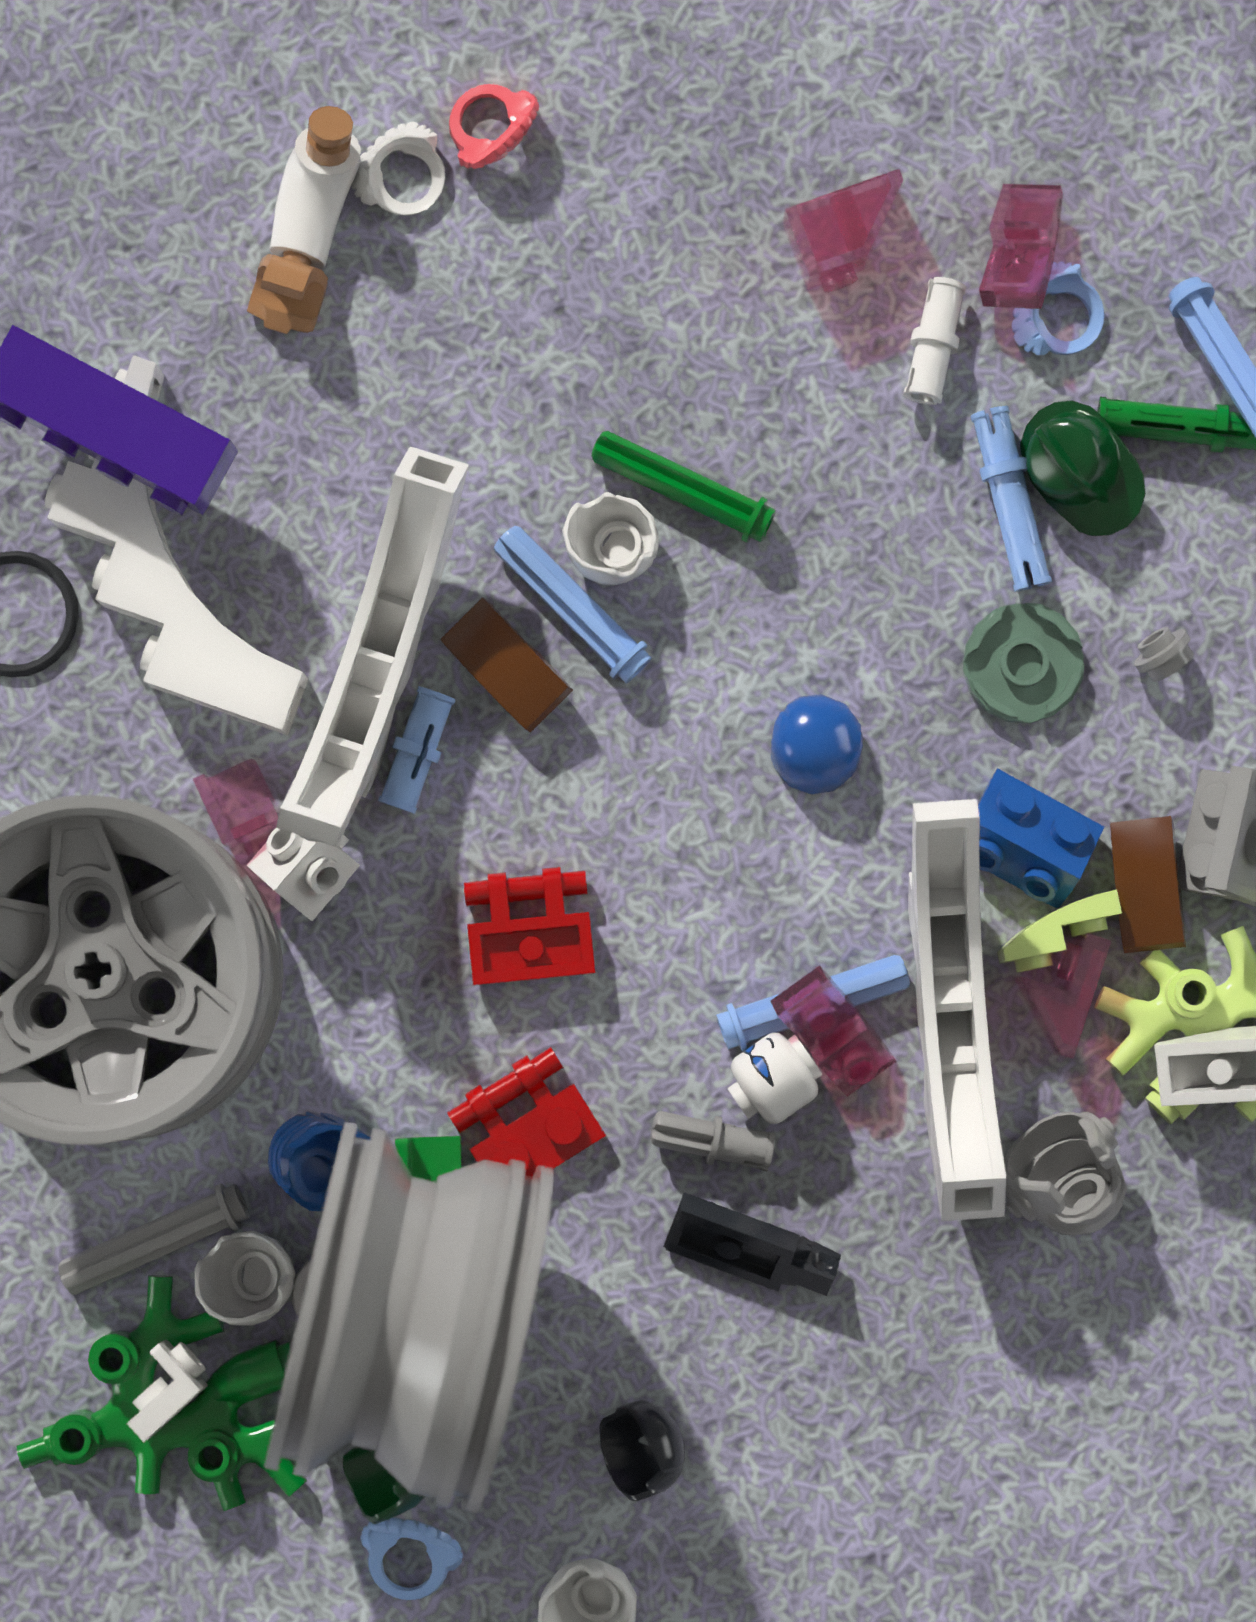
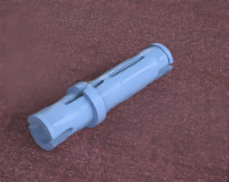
M998 406L990 408L996 431L995 434L993 433L989 414L985 413L984 410L974 413L970 417L974 423L985 466L979 469L983 482H989L1014 582V592L1032 589L1027 569L1028 563L1034 585L1040 587L1053 581L1048 572L1023 474L1028 471L1026 468V458L1019 457L1009 417V406Z

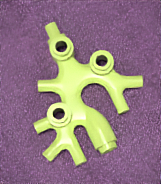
M1244 926L1221 934L1230 956L1232 969L1227 981L1219 986H1216L1214 980L1206 972L1199 969L1180 970L1161 950H1153L1139 964L1159 983L1160 992L1157 998L1151 1001H1144L1132 998L1106 986L1102 987L1094 1008L1124 1020L1130 1026V1034L1105 1059L1121 1076H1124L1170 1030H1180L1187 1037L1226 1028H1234L1243 1019L1256 1018V953L1253 950ZM1188 982L1195 984L1199 990V999L1194 1005L1188 1004L1182 995L1183 987ZM1158 1077L1149 1085L1152 1091L1145 1097L1146 1102L1169 1124H1172L1178 1117L1185 1120L1200 1105L1161 1106ZM1256 1101L1237 1102L1234 1105L1237 1111L1249 1122L1252 1123L1256 1119Z

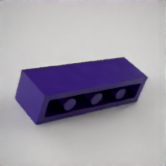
M12 325L0 346V421L18 430H21L26 421L46 432L41 440L42 442L73 459L79 450L99 460L95 468L98 472L125 487H129L132 479L154 489L149 497L151 500L173 513L182 516L188 507L204 515L238 453L230 439L15 325Z

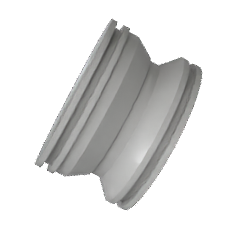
M66 796L41 801L0 818V970L16 981L0 996V1124L30 1137L55 1143L75 1145L106 1144L158 1136L182 1128L217 1108L239 1088L261 1059L276 1025L282 1000L284 974L279 933L272 912L253 878L237 859L205 834L155 808L135 801L110 796ZM116 855L144 860L159 867L171 875V877L132 895ZM49 869V906L13 899L32 879ZM103 893L111 905L110 916L103 925L91 928L84 921L82 915L83 905L90 896ZM209 928L214 940L217 956L216 987L183 963ZM106 963L111 964V975L102 977L101 982L97 981L95 977L96 970L104 969ZM165 979L174 987L176 999L168 1012L157 1015L148 1007L146 994L151 984L157 980ZM52 993H58L67 1005V1014L64 1021L55 1028L47 1027L39 1016L41 1001ZM150 1038L190 1046L181 1058L169 1068L143 1082ZM66 1048L77 1089L56 1083L44 1077L27 1064Z
M345 1122L264 1468L277 1471L280 1458L296 1461L293 1471L294 1475L307 1477L347 1447H359L374 1451V1458L409 1493L433 1498L434 1505L445 1508L449 1506L453 1496L462 1497V1511L476 1514L483 1502L495 1465L521 1362L549 1221L553 1191V1169L538 1166L534 1176L530 1177L525 1176V1163L522 1161L511 1159L508 1165L483 1160L439 1175L436 1182L411 1176L385 1130L373 1128L370 1140L355 1137L357 1124Z

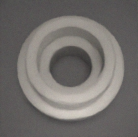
M1163 627L1146 637L1138 645L1137 648L1141 655L1135 660L1134 665L1140 673L1147 672L1154 682L1163 680L1177 672L1192 659L1194 653L1188 646L1191 638L1184 629L1171 632L1168 627Z

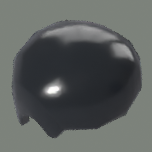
M645 1400L634 1401L619 1406L616 1412L604 1417L600 1421V1447L607 1471L617 1489L630 1501H640L664 1492L676 1482L682 1472V1466L685 1461V1443L679 1425L663 1406ZM644 1436L648 1445L639 1442V1439Z

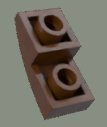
M483 597L440 639L492 697L530 733L573 691L538 650L529 645L494 605Z
M1164 816L1110 823L1115 887L1122 914H1119V923L1124 954L1186 947L1182 891L1178 880L1175 829L1172 817Z

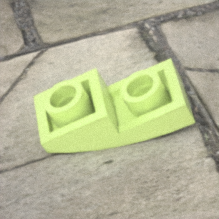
M1117 889L1073 902L1028 925L997 952L999 964L1014 961L1017 973L1053 966L1051 954L1066 950L1062 931L1063 926L1070 925L1072 937L1108 930L1106 918L1122 914Z

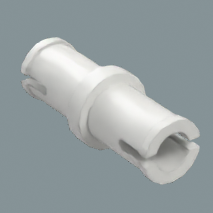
M934 277V279L930 278L928 280V292L920 327L913 329L910 343L915 347L907 387L904 389V396L911 401L927 405H936V403L940 404L942 402V391L950 355L957 353L960 340L955 335L966 286L960 281L945 277Z

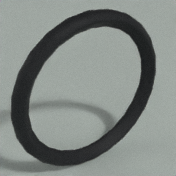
M24 551L0 552V566L20 563L31 565L44 571L55 581L61 590L65 601L66 618L59 640L45 655L26 664L8 665L0 663V676L11 678L30 676L45 670L58 661L70 646L76 633L79 617L74 589L63 571L50 560L35 553Z

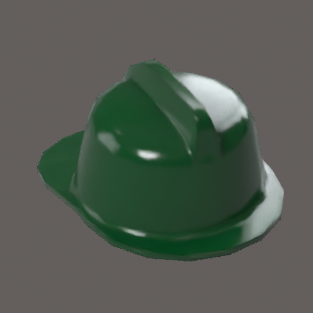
M1073 400L1054 402L1034 415L1025 427L1020 442L1022 457L1026 458V468L1030 481L1045 501L1078 532L1090 536L1112 535L1128 527L1140 513L1146 495L1144 473L1134 455L1114 432L1105 418L1091 406Z

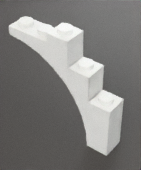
M133 355L128 370L120 369L115 379L158 401L164 374L155 362ZM88 455L89 459L94 461L91 469L68 461L64 474H56L47 490L45 508L50 509L47 518L58 528L114 547L111 556L104 554L101 557L95 570L92 587L98 590L95 598L96 601L110 610L162 627L160 636L151 635L144 648L140 669L147 672L143 681L151 688L288 735L308 682L307 676L302 671L253 648L223 626L196 597L172 557L157 515L156 504L149 498L153 492L152 488L135 479H132L129 487L109 479L95 469L99 460Z
M410 446L395 472L373 560L340 665L312 740L280 808L276 828L297 834L308 841L322 842L337 847L360 798H366L383 761L395 707L413 669L425 615L442 580L468 464Z
M977 799L913 804L912 872H909L908 914L917 968L916 1012L924 1058V1110L941 1221L1004 1217L1006 1173L994 1095L984 990L979 882L980 816Z

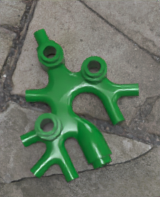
M148 1275L146 1310L144 1319L139 1326L132 1332L123 1330L111 1332L99 1338L89 1351L88 1364L92 1374L101 1382L112 1386V1396L109 1402L96 1412L88 1410L73 1411L55 1424L44 1427L42 1437L17 1445L18 1458L24 1469L52 1460L55 1466L63 1463L79 1465L90 1460L102 1449L111 1447L126 1448L132 1451L136 1457L135 1493L138 1494L160 1493L161 1467L165 1457L173 1449L184 1447L189 1449L187 1459L193 1474L203 1481L214 1483L223 1511L246 1503L238 1479L239 1469L246 1463H254L262 1468L283 1492L290 1497L307 1479L293 1474L294 1465L288 1459L280 1458L277 1471L264 1468L275 1419L248 1428L240 1424L237 1413L243 1404L282 1390L292 1343L289 1341L279 1344L277 1340H273L231 1357L212 1373L206 1381L208 1386L195 1400L186 1405L153 1437L143 1442L127 1423L140 1412L132 1402L154 1383V1374L158 1361L151 1355L150 1351L164 1340H168L176 1347L180 1342L188 1345L224 1332L223 1322L208 1315L207 1312L187 1319L175 1317L171 1311L173 1276ZM109 1348H116L122 1353L123 1365L120 1369L113 1368L108 1364L106 1353ZM69 1429H77L83 1434V1448H75L69 1443ZM207 1446H215L221 1450L223 1454L222 1465L215 1466L207 1462L204 1455Z

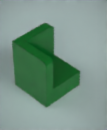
M462 1136L405 1137L395 1139V1148L412 1177L436 1182L439 1175L462 1168Z

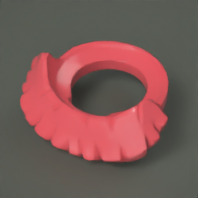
M495 84L480 85L465 92L455 103L449 118L451 138L460 150L457 155L460 165L465 168L472 167V169H478L507 156L520 143L536 118L539 110L537 97L525 90L516 93L506 87ZM481 98H495L506 106L511 124L496 140L473 138L463 131V113L474 101Z

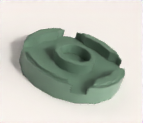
M1009 604L994 609L975 626L964 647L963 673L970 694L986 712L1006 722L1031 724L1053 717L1073 700L1084 676L1083 647L1077 631L1062 614L1042 604Z

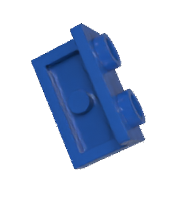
M997 768L977 804L980 816L979 869L990 872L1016 886L1032 899L1043 901L1054 908H1060L1079 882L1103 832L1104 826Z

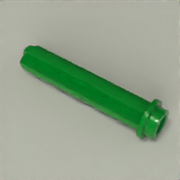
M603 431L594 444L591 457L596 464L743 533L741 540L746 543L751 538L761 543L770 528L776 514V509L767 506L768 499L763 496L757 502L610 431Z

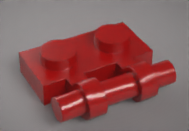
M561 867L542 868V875L507 878L506 872L488 874V880L464 882L466 907L490 904L491 922L467 924L473 986L596 974L590 912L565 914L564 897L588 894L585 870L561 873ZM545 899L546 916L511 920L509 902Z
M551 1047L531 1060L527 1055L512 1064L514 1071L485 1089L478 1085L465 1094L466 1101L447 1112L459 1133L479 1121L486 1128L490 1136L470 1148L477 1162L488 1160L508 1165L511 1159L522 1161L525 1163V1176L530 1177L534 1176L538 1166L554 1169L606 1136L574 1083L554 1096L548 1089L544 1080L564 1068ZM528 1091L537 1107L506 1125L497 1110Z

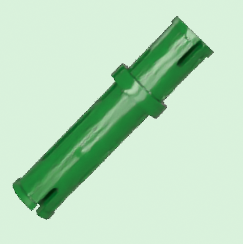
M1101 396L1099 398L1097 412L1105 418L1118 436L1209 445L1210 452L1223 453L1225 447L1256 450L1255 436L1241 413L1229 411V405L1215 404L1214 410L1161 403L1154 404L1107 399Z

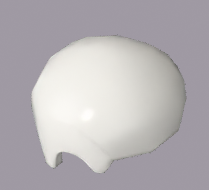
M604 492L600 497L586 504H574L562 529L570 561L585 578L600 585L623 584L639 577L652 565L659 547V536L654 516L638 500L619 495L615 496L609 492ZM610 533H612V534L610 535V537L608 538V540L606 541V543L604 544V546H603V542H604L605 538H606Z
M254 1230L220 1237L206 1257L197 1262L194 1270L195 1296L208 1315L230 1325H256L267 1321L280 1311L290 1297L295 1285L293 1282L295 1277L293 1260L278 1240ZM245 1266L244 1278L242 1283L241 1273L243 1267Z
M594 1558L576 1560L562 1566L544 1588L539 1601L538 1622H635L637 1594L621 1569Z

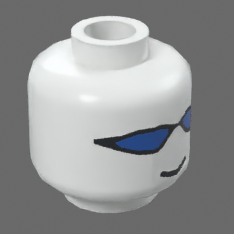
M770 1033L732 1060L731 1071L737 1082L727 1089L748 1119L759 1112L765 1121L771 1124H778L815 1099L818 1094V1085L815 1080L823 1074L796 1035L786 1039L779 1033Z

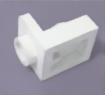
M164 1340L150 1351L151 1355L174 1381L168 1385L160 1377L132 1402L140 1412L127 1424L143 1442L153 1437L208 1386L199 1376L206 1370L204 1365L182 1342L174 1347L168 1340Z

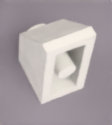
M1256 1026L1226 1028L1158 1042L1154 1045L1161 1106L1256 1101Z

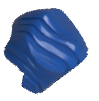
M310 1111L306 1112L305 1115L297 1114L276 1131L269 1147L268 1166L277 1184L299 1205L309 1211L322 1212L325 1208L341 1135L346 1121L332 1114L321 1112L319 1115ZM358 1128L356 1129L355 1137L370 1140V1136Z

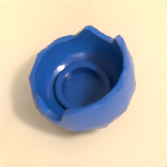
M823 694L798 697L787 704L785 710L779 713L774 723L771 741V761L775 770L789 787L812 795L835 791L853 776L858 767L863 747L861 724L843 702Z

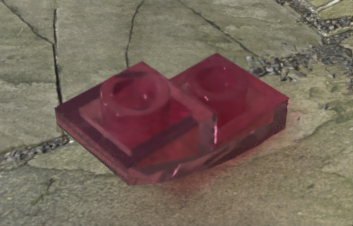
M820 965L770 1001L777 1016L809 1049L816 1064L847 1097L897 1062L875 1030Z

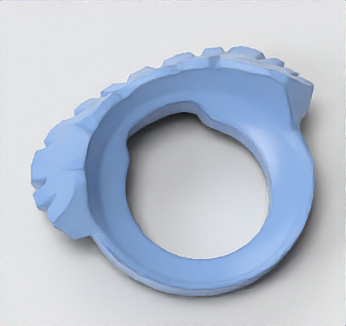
M1064 261L1059 263L1049 262L1043 268L1040 267L1035 272L1036 275L1029 277L1026 282L1027 286L1023 287L1020 291V299H1017L1016 302L1017 308L1013 310V317L1015 318L1012 321L1014 339L1017 345L1023 346L1027 353L1031 351L1036 355H1046L1048 352L1059 355L1075 354L1089 347L1099 336L1104 323L1103 303L1095 288L1083 280L1081 265L1074 264L1072 266V263L1065 264ZM1047 294H1071L1083 302L1088 310L1089 324L1085 333L1080 338L1073 341H1062L1049 333L1043 320L1039 317L1040 304Z
M390 1518L377 1524L369 1522L361 1532V1543L369 1553L368 1568L374 1582L385 1593L398 1599L416 1600L431 1595L443 1584L448 1571L456 1570L462 1563L463 1553L461 1552L460 1544L455 1539H452L449 1534L436 1527L416 1520ZM400 1538L418 1540L426 1545V1552L432 1563V1573L419 1586L408 1588L393 1583L384 1572L383 1557Z

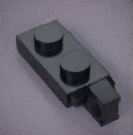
M683 1192L663 1246L669 1252L777 1292L781 1284L798 1285L825 1296L828 1295L836 1277L841 1259V1254L815 1241L812 1242L804 1236L800 1237L799 1234Z

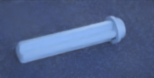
M1199 277L1188 278L1176 285L1169 293L1171 301L1169 311L1173 317L1182 318L1256 438V368L1212 299L1215 294L1213 286L1208 282H1202Z
M514 526L499 538L494 546L495 553L612 669L609 673L612 679H616L619 676L627 684L646 667L652 659L645 651L648 645L644 641L637 644L521 527Z
M891 955L735 1009L732 1003L727 1004V1011L717 1014L716 1017L727 1049L739 1046L741 1051H745L747 1049L746 1043L764 1038L770 1033H779L905 990L910 986L909 975L902 958L899 955Z

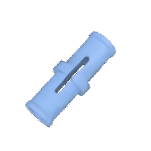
M418 686V693L402 738L395 737L392 748L396 749L397 753L382 795L378 799L382 803L414 814L416 813V805L431 763L438 764L442 752L436 749L451 707L456 700L445 694Z

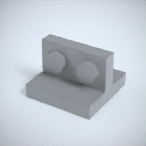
M1231 766L1230 773L1200 770L1178 868V880L1182 891L1237 900L1256 907L1255 769Z

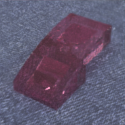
M1003 184L989 226L993 247L979 288L983 307L1042 309L1058 239L1063 200L1061 185Z

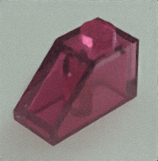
M900 169L785 209L783 226L807 290L822 285L824 292H833L845 288L858 280L856 273L864 270L899 196L903 183Z

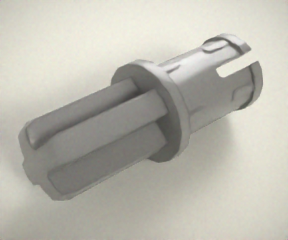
M661 1111L656 1113L650 1133L651 1143L655 1147L706 1157L705 1163L713 1165L714 1160L745 1165L746 1167L766 1172L768 1167H770L775 1145V1133L751 1130L722 1123V1117L715 1116L713 1122Z

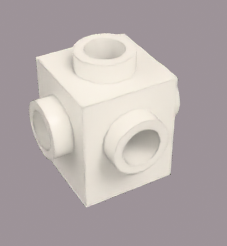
M278 828L272 831L267 842L247 864L269 887L311 921L344 888L347 880L360 865L342 850L349 841L344 835H342L337 847L322 842L308 841L297 834Z

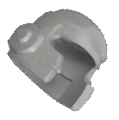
M1087 1111L1082 1113H1056L1043 1118L1031 1126L1012 1144L1004 1158L1006 1173L1005 1195L1008 1199L1006 1204L1008 1210L1016 1218L1024 1217L1030 1222L1036 1219L1061 1235H1090L1102 1229L1119 1212L1127 1191L1124 1176L1114 1152L1115 1147L1118 1145L1114 1136L1116 1132L1115 1126L1107 1118L1099 1119Z

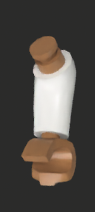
M325 106L314 110L309 117L308 128L303 130L296 139L295 147L289 156L276 202L269 249L272 254L266 255L260 262L247 312L264 320L265 328L288 334L291 329L309 333L315 328L328 283V277L320 269H323L326 265L335 228L359 166L361 148L357 138L352 134L353 121L346 111L338 107Z

